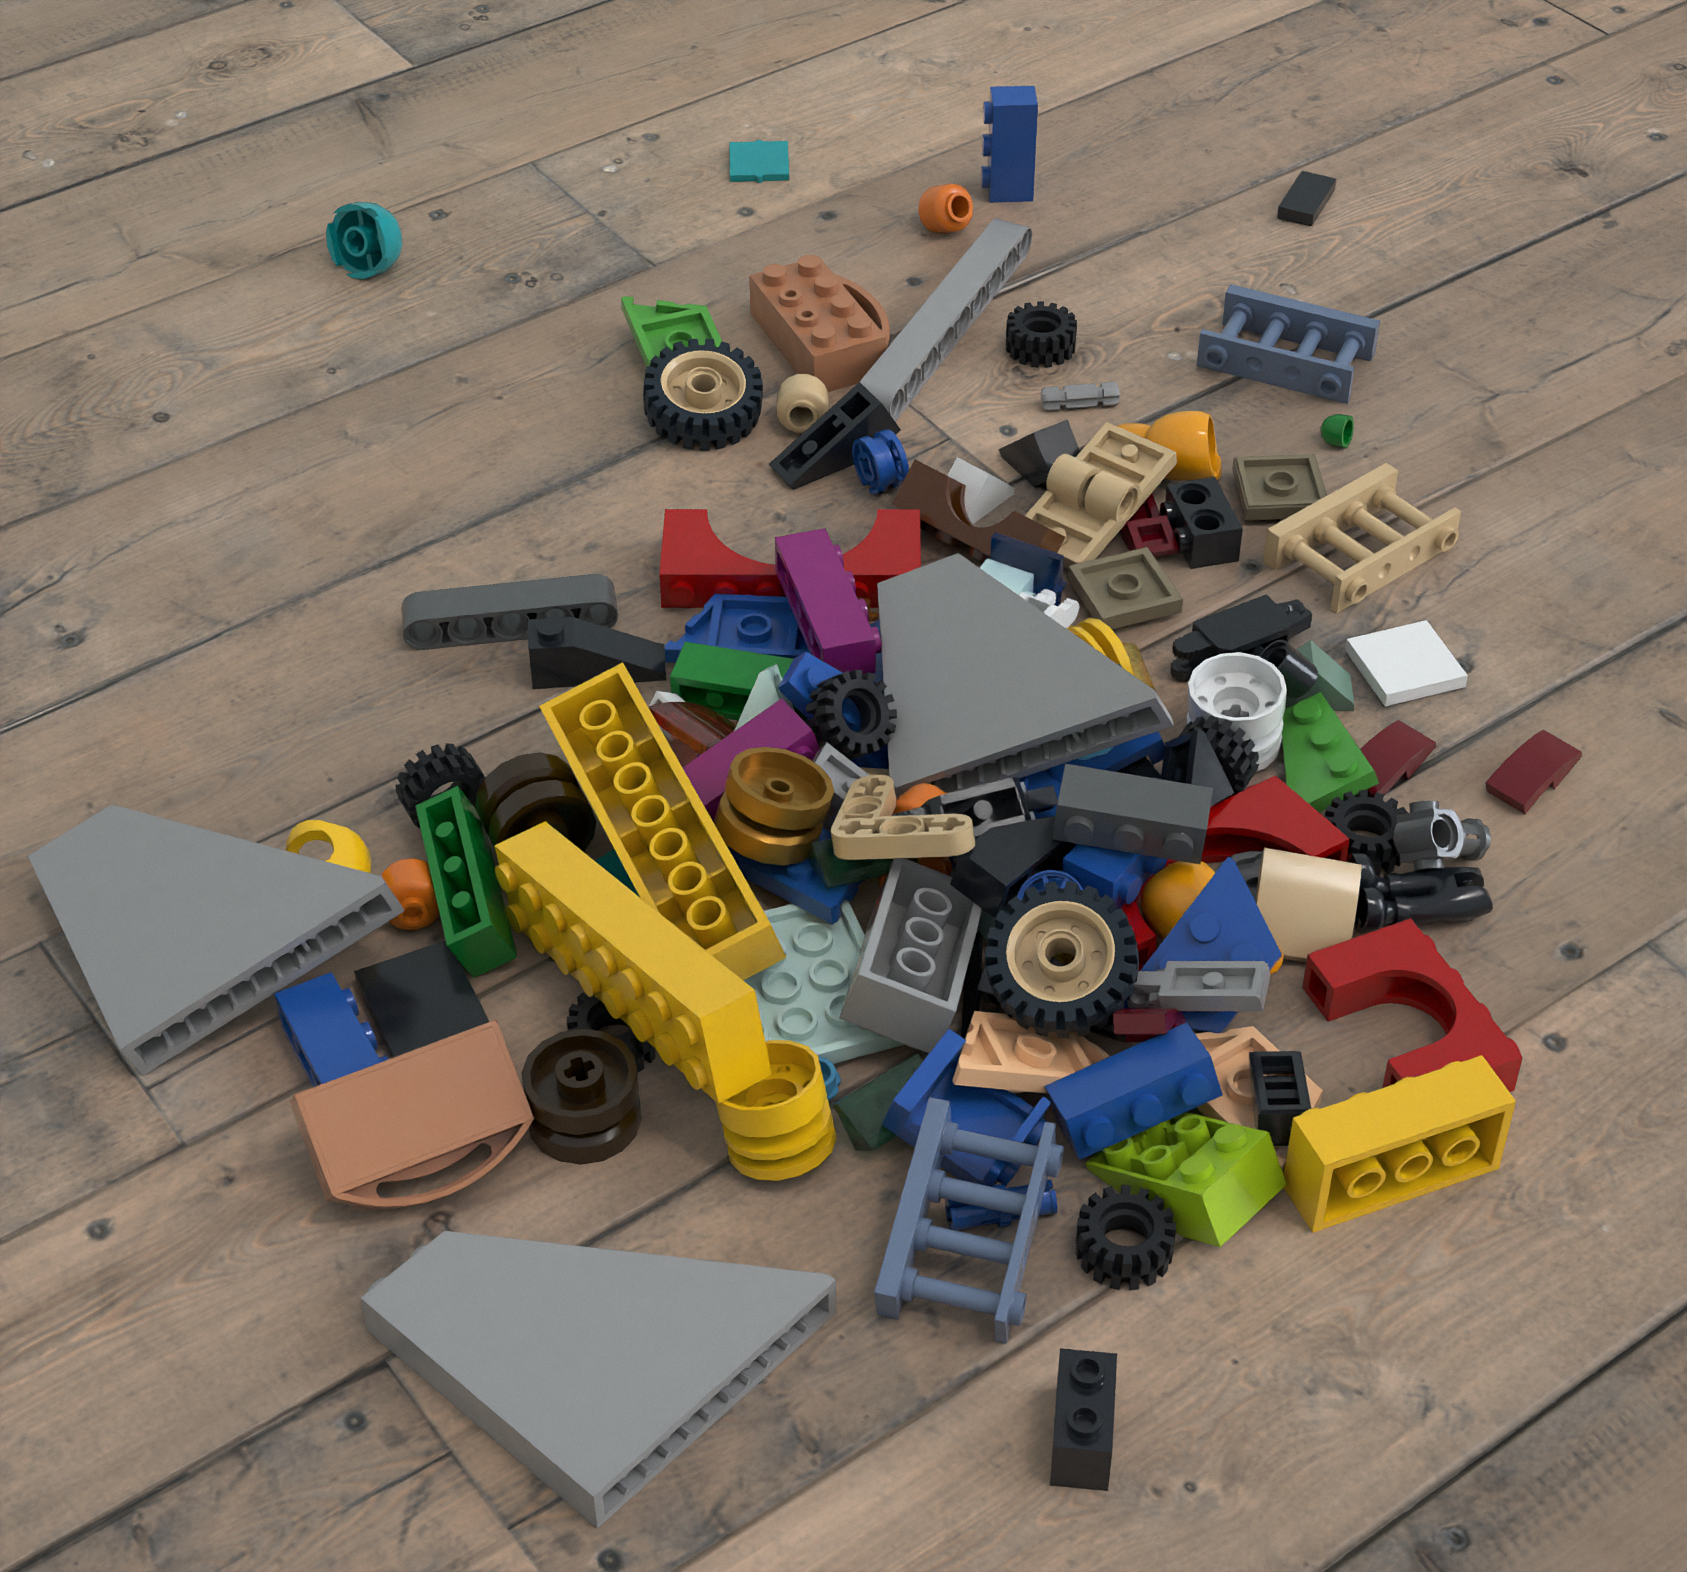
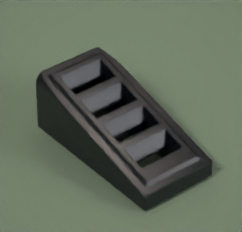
M1299 1051L1249 1052L1255 1129L1269 1132L1273 1146H1288L1293 1118L1311 1109L1302 1054ZM1269 1074H1292V1076H1263V1075H1269Z

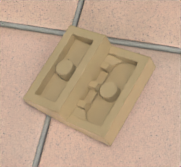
M1264 848L1261 854L1255 902L1271 934L1280 946L1283 959L1306 963L1307 954L1352 939L1361 879V864Z

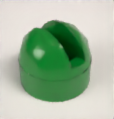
M1334 414L1327 417L1320 427L1321 437L1332 446L1347 448L1354 432L1353 417L1342 414Z

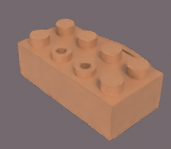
M804 255L796 263L785 266L770 264L763 268V272L749 275L750 314L797 374H809L817 377L824 383L828 392L858 384L889 347V320L880 303L861 286L834 274L820 257Z
M497 1020L294 1094L290 1100L291 1108L326 1201L331 1200L345 1205L370 1209H400L423 1205L464 1189L499 1164L517 1145L534 1120ZM480 1144H485L490 1148V1156L479 1166L460 1179L443 1187L404 1197L382 1198L376 1192V1187L379 1183L401 1182L436 1173L465 1157Z

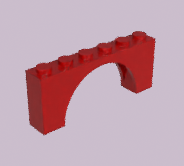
M665 509L659 572L661 608H704V605L714 594L786 597L775 572V565L749 559L724 545L712 531L707 509ZM877 509L875 524L866 538L853 549L842 554L845 572L851 571L853 574L856 596L858 599L863 598L865 600L867 608H879L877 583L921 567L920 509Z
M1275 775L1256 785H1251L1244 791L1210 807L1201 861L1204 863L1223 862L1228 856L1231 857L1234 854L1249 851L1263 852L1264 848L1347 862L1349 838ZM1168 859L1164 868L1177 861ZM1151 875L1142 885L1138 896L1131 904L1125 903L1121 907L1135 934L1139 959L1138 971L1143 968L1156 951V934L1148 927L1137 906L1145 885L1154 875Z

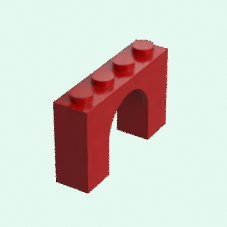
M1411 918L1307 954L1302 988L1327 1022L1375 1005L1393 1003L1408 1005L1422 1010L1433 1017L1444 1029L1446 1036L1442 1039L1388 1059L1382 1088L1394 1085L1406 1077H1418L1439 1070L1451 1062H1463L1482 1055L1509 1092L1515 1090L1523 1058L1519 1047L1514 1040L1506 1037L1493 1021L1488 1008L1476 1000L1464 985L1460 973L1447 964L1437 951L1433 940L1428 935H1424Z

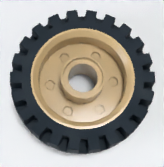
M689 339L688 347H685L682 341L673 344V351L665 347L660 351V357L655 355L650 362V366H647L643 386L644 413L648 418L650 426H656V433L664 437L668 434V442L677 445L680 440H683V448L692 449L694 443H700L701 451H709L710 443H714L718 450L725 448L726 440L734 445L740 442L741 435L746 438L751 433L752 427L755 428L758 423L763 399L761 372L758 367H754V360L750 356L744 358V351L738 347L730 352V344L723 341L719 347H715L714 339H705L704 345H699L698 339Z
M1067 881L1065 888H1057L1056 882L1045 883V890L1038 892L1034 886L1025 890L1024 899L1020 900L1017 896L1008 902V911L1005 913L1000 910L995 917V928L990 927L987 936L988 946L985 947L986 969L990 986L1003 1011L1010 1018L1015 1017L1018 1025L1026 1030L1031 1026L1035 1029L1036 1034L1048 1037L1049 1032H1056L1057 1038H1069V1032L1077 1031L1079 1036L1090 1034L1091 1026L1096 1025L1101 1029L1109 1024V1016L1119 1009H1124L1125 1000L1130 1001L1134 992V983L1137 982L1139 965L1135 934L1132 925H1129L1124 911L1121 908L1117 909L1114 900L1106 894L1103 898L1099 897L1097 889L1087 885L1084 891L1079 890L1076 882ZM1059 953H1068L1075 957L1066 966H1055L1049 962L1053 956Z

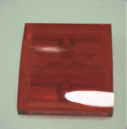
M666 702L648 706L661 728L699 754H703L733 733L736 728V724L715 710L696 703Z

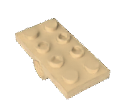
M1106 422L1076 457L1069 454L1059 456L1049 471L1046 483L1047 491L1025 515L1065 536L1053 562L1068 569L1069 565L1095 560L1177 464L1176 452Z

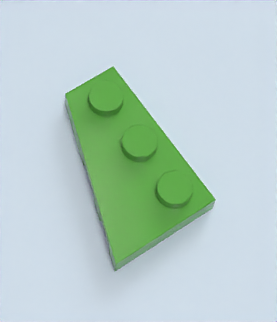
M1321 692L1285 709L1282 717V741L1287 786L1319 813L1326 810L1328 805L1331 806L1334 798L1339 797L1343 800L1344 793L1351 791L1355 796L1359 794V790H1367L1379 784L1374 769Z

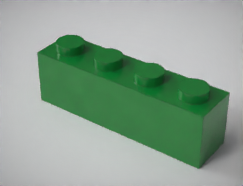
M685 642L670 675L671 693L677 694L693 708L694 714L739 721L759 673L777 664L783 678L794 659ZM793 705L795 712L807 724L806 720L809 719ZM816 727L811 728L813 733H818Z
M459 786L416 805L447 947L473 978L518 958L509 921L505 913L500 885L495 874V864L487 832L475 807Z

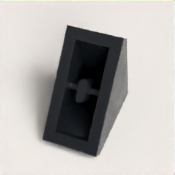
M1196 729L1165 742L1161 773L1162 780L1213 788L1210 807L1234 793L1205 732Z

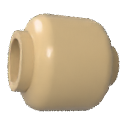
M796 374L788 377L781 384L777 392L776 415L780 423L787 430L802 434L828 411L829 393L824 383L817 377L809 374Z

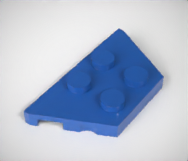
M714 594L704 605L703 611L694 615L685 624V634L677 642L670 640L665 645L666 663H676L685 642L791 659L804 652L810 654L787 598L777 596Z
M822 828L813 855L803 862L796 864L775 865L761 863L742 856L727 846L745 879L832 925L838 922L841 917L840 906L843 901L853 900L858 892V885L865 881L873 870L872 859L846 860L838 858L834 854L831 832Z
M1227 857L1140 971L1164 969L1167 961H1265V963H1268L1269 971H1271L1281 958L1282 953L1232 858ZM1127 1000L1124 1001V1009H1137L1129 1008ZM1180 1011L1191 1029L1198 1032L1223 1033L1238 1014L1236 1011Z

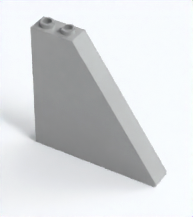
M959 553L877 583L883 680L887 686L884 689V696L892 694L894 702L888 703L889 710L897 709V718L889 720V723L896 725L895 731L887 735L891 739L888 742L889 774L893 779L895 795L897 797L912 786L921 783L935 785L944 792L951 793L1011 777L1022 778L1174 726L1171 715L1154 689Z
M113 804L28 855L119 1050L143 1076L405 911L382 876Z
M444 1231L430 1243L418 1247L405 1263L387 1277H382L375 1281L367 1293L360 1299L366 1328L369 1333L598 1529L836 1314V1280L825 1273Z

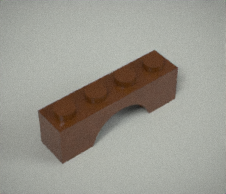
M914 459L892 505L899 509H920V529L925 531L927 525L930 524L938 529L935 534L936 538L956 548L960 541L971 546L968 555L982 562L987 558L991 560L996 559L1003 564L1032 573L1035 580L1043 582L1065 536L1016 511H1013L1004 520L995 525L975 527L965 509L964 496L966 485Z

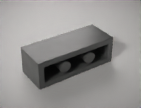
M1065 764L1052 840L1201 864L1213 788Z

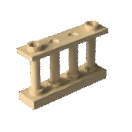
M1385 463L1268 528L1263 563L1273 570H1277L1295 560L1305 564L1334 585L1330 609L1337 614L1352 604L1361 602L1366 596L1441 552L1450 550L1459 537L1458 526L1461 511L1454 507L1439 517L1432 519L1396 495L1398 470ZM1387 509L1416 528V530L1403 536L1373 515ZM1358 526L1387 545V547L1373 553L1346 535L1344 531ZM1328 542L1357 562V564L1344 571L1313 549Z

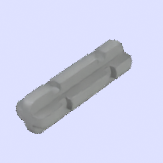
M1116 382L1100 383V387H1096V383L1063 386V390H1058V386L1044 387L1041 390V404L1045 411L1060 410V406H1065V410L1097 407V403H1102V406H1115L1119 403L1120 392Z

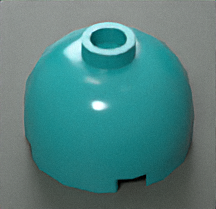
M353 202L343 205L334 211L337 214L334 216L333 222L327 225L326 242L331 259L336 266L342 265L345 270L352 272L346 274L351 278L367 279L386 272L394 265L400 256L403 241L399 223L390 211L372 202Z

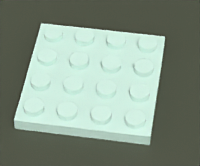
M844 900L841 904V917L833 925L794 904L766 910L764 913L771 923L787 958L744 980L756 992L765 1041L791 1040L806 1045L818 1057L826 1058L833 1064L905 1045L899 1041L870 1030L861 1029L855 1024L839 1019L865 936L848 900Z

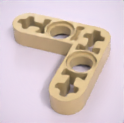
M868 775L855 780L851 784L831 827L834 854L838 858L846 860L950 857L967 853L975 847L973 823L969 816L963 814L892 816L896 807L894 782L891 777L886 775Z

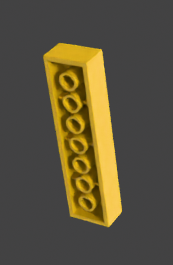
M623 662L540 705L539 707L640 898L743 981L787 958L771 923Z
M546 821L494 845L499 865L495 867V874L500 886L507 894L509 905L505 907V913L514 931L517 933L523 932L531 939L539 953L543 954L546 952L555 960L563 974H571L578 980L588 996L592 997L595 995L602 1001L613 1018H621L627 1023L637 1039L651 1044L668 1066L675 1065L683 1072L694 1089H702L719 1104L772 1075L756 992L751 986Z

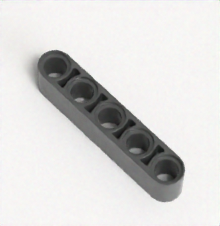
M602 574L420 591L405 597L401 606L403 638L405 643L418 650L528 639V620L574 617L607 628L613 627L618 620L613 582Z

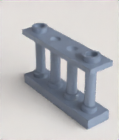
M1231 284L1225 294L1222 325L1226 326L1221 334L1202 329L1199 337L1197 366L1348 404L1355 368L1350 366L1354 357L1367 361L1372 360L1376 352L1380 320ZM1241 329L1262 334L1258 343L1236 338ZM1278 339L1300 344L1296 352L1274 347ZM1316 348L1338 353L1334 362L1312 357Z
M929 1097L874 1292L877 1315L899 1319L904 1301L912 1302L914 1297L995 1315V1342L1007 1343L1011 1325L1020 1327L1025 1312L1027 1293L1019 1291L1048 1176L1057 1178L1061 1168L1064 1146L1056 1144V1125L1054 1123H1044L1039 1146L960 1130L958 1123L951 1122L950 1101ZM955 1150L1033 1167L1027 1194L946 1177V1171L940 1170L944 1154L953 1155ZM942 1198L1020 1215L1015 1241L1010 1243L933 1226V1221L927 1219L930 1203H939ZM929 1247L1006 1264L1008 1268L1002 1292L997 1293L919 1275V1269L913 1268L917 1251L926 1252Z

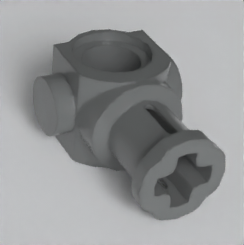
M1439 801L1409 803L1410 813L1397 815V824L1394 829L1393 838L1394 844L1400 855V863H1413L1414 871L1444 869L1443 861H1452L1459 855L1464 860L1477 861L1484 857L1490 847L1491 835L1489 828L1480 819L1467 818L1460 821L1454 810L1439 809ZM1469 834L1476 835L1477 839H1468L1466 836Z

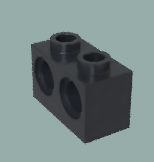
M1210 477L1167 484L1165 502L1160 504V516L1167 515L1179 546L1178 553L1183 554L1190 569L1238 562L1243 527L1216 478Z
M1060 1348L1050 1486L1108 1491L1113 1448L1117 1353Z

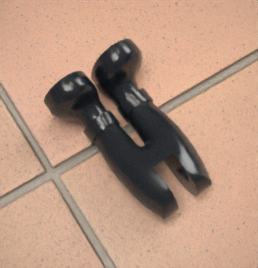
M1351 853L1347 858L1349 863L1362 865L1354 922L1355 929L1360 934H1367L1384 926L1393 925L1410 918L1415 924L1445 921L1469 922L1474 918L1490 913L1493 909L1490 895L1483 888L1484 878L1479 868L1444 867V869L1418 870L1403 874L1385 873L1383 877L1375 874L1374 865L1366 854Z

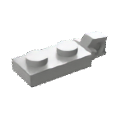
M1167 961L1164 969L1138 971L1137 982L1134 983V992L1130 1001L1127 1000L1129 1008L1137 1009L1173 1008L1178 1011L1263 1012L1271 977L1269 966L1265 961Z

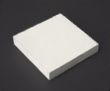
M1427 620L1347 639L1345 651L1385 707L1466 687L1468 675Z

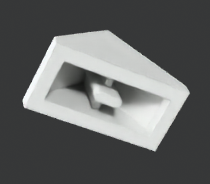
M958 457L947 475L966 485L964 503L972 524H975L1014 495V487Z

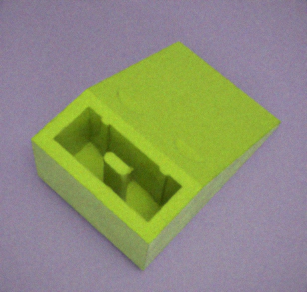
M1188 1112L1100 1150L1085 1163L1087 1170L1120 1193L1121 1185H1131L1130 1194L1138 1195L1141 1187L1149 1190V1201H1152L1158 1195L1164 1200L1163 1210L1167 1208L1172 1210L1174 1214L1173 1222H1176V1233L1178 1235L1217 1247H1221L1287 1185L1269 1132Z

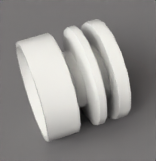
M1241 652L1222 653L1205 659L1193 670L1188 682V714L1186 724L1190 721L1194 722L1196 718L1202 716L1205 721L1210 716L1218 717L1219 725H1222L1225 719L1232 722L1231 730L1236 732L1240 727L1246 732L1242 739L1244 741L1252 739L1255 746L1252 751L1259 754V760L1256 763L1259 764L1257 771L1263 770L1278 757L1282 745V717L1285 712L1287 692L1284 676L1274 664L1251 654Z

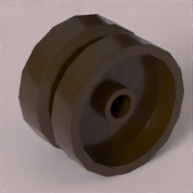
M541 752L524 754L501 763L486 776L477 791L475 809L493 847L545 821L583 852H585L594 838L597 820L586 796L581 791L569 764L556 755Z
M589 1029L560 1032L542 1041L527 1056L522 1070L524 1093L534 1117L529 1126L531 1139L541 1152L560 1162L579 1165L605 1161L622 1152L636 1137L642 1120L638 1094V1072L635 1056L623 1041L603 1031Z

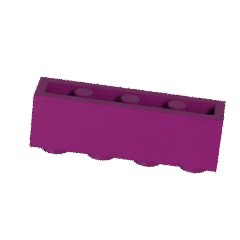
M826 528L775 537V572L810 654L842 673L853 670H862V675L868 672L875 673L876 654L882 652L880 634L877 627H870L866 602L863 598L858 599L856 596L855 580L851 571L845 572L843 555L839 544H832Z
M782 698L682 767L714 824L719 802L725 792V782L729 768L737 754L750 748L772 747L789 750L803 755L812 761L820 750L812 729Z

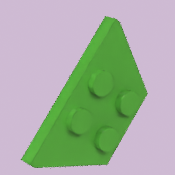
M621 297L622 312L646 367L650 366V362L655 355L660 357L662 349L668 347L673 351V344L682 341L685 347H688L689 339H698L699 345H704L705 339H714L715 347H719L722 342L711 315L704 305H679L671 301L657 300L656 307L634 304V297Z

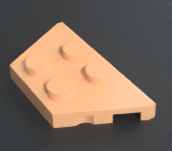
M974 1011L966 1033V1042L961 1050L952 1081L954 1085L1004 1089L1012 1093H1023L1025 1091L1047 1093L1044 1086L1110 1057V1055L1099 1046L1089 1042L1084 1035L1079 1036L1077 1031L1069 1032V1038H1057L1056 1032H1049L1048 1037L1036 1034L1035 1029L1031 1026L1026 1030L1018 1025L1015 1017L1010 1018L1007 1014Z
M1254 1026L1229 1029L1225 1033H1195L1211 1055L1223 1094L1197 1108L1206 1117L1255 1129L1249 1052L1280 1050ZM1269 1074L1263 1076H1292V1074ZM1305 1074L1311 1109L1318 1108L1321 1103L1323 1090ZM1274 1146L1284 1174L1288 1146Z

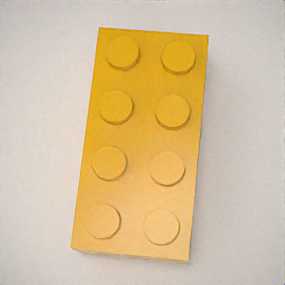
M1481 1055L1463 1062H1451L1439 1070L1418 1077L1403 1078L1394 1085L1369 1093H1357L1348 1100L1321 1109H1309L1300 1116L1294 1117L1292 1121L1284 1169L1287 1185L1284 1189L1312 1233L1495 1171L1500 1168L1516 1100Z

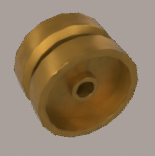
M772 747L747 749L737 754L730 765L725 782V792L719 802L714 819L715 826L725 844L742 856L761 863L775 865L801 863L811 857L817 847L823 828L822 821L826 817L834 794L832 779L821 766L807 757L789 750Z

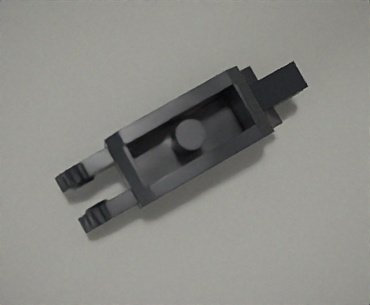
M1266 594L1194 621L1192 632L1175 639V642H1173L1172 653H1174V657L1178 658L1171 663L1170 674L1176 680L1186 682L1190 680L1193 670L1199 664L1213 656L1237 652L1259 656L1272 642L1284 640L1289 643L1290 638L1310 628L1312 613L1298 599L1276 604Z
M1011 777L939 795L927 800L919 808L903 811L892 816L963 814L972 819L974 838L977 839L992 827L1035 820L1034 814L1053 809L1054 806H1057L1058 799L1053 785L1027 791L1025 782H1020L1019 777Z

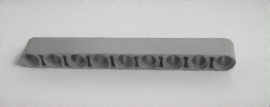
M994 218L862 378L860 383L882 402L894 421L901 416L1026 258L1032 243L1033 232L1031 227Z

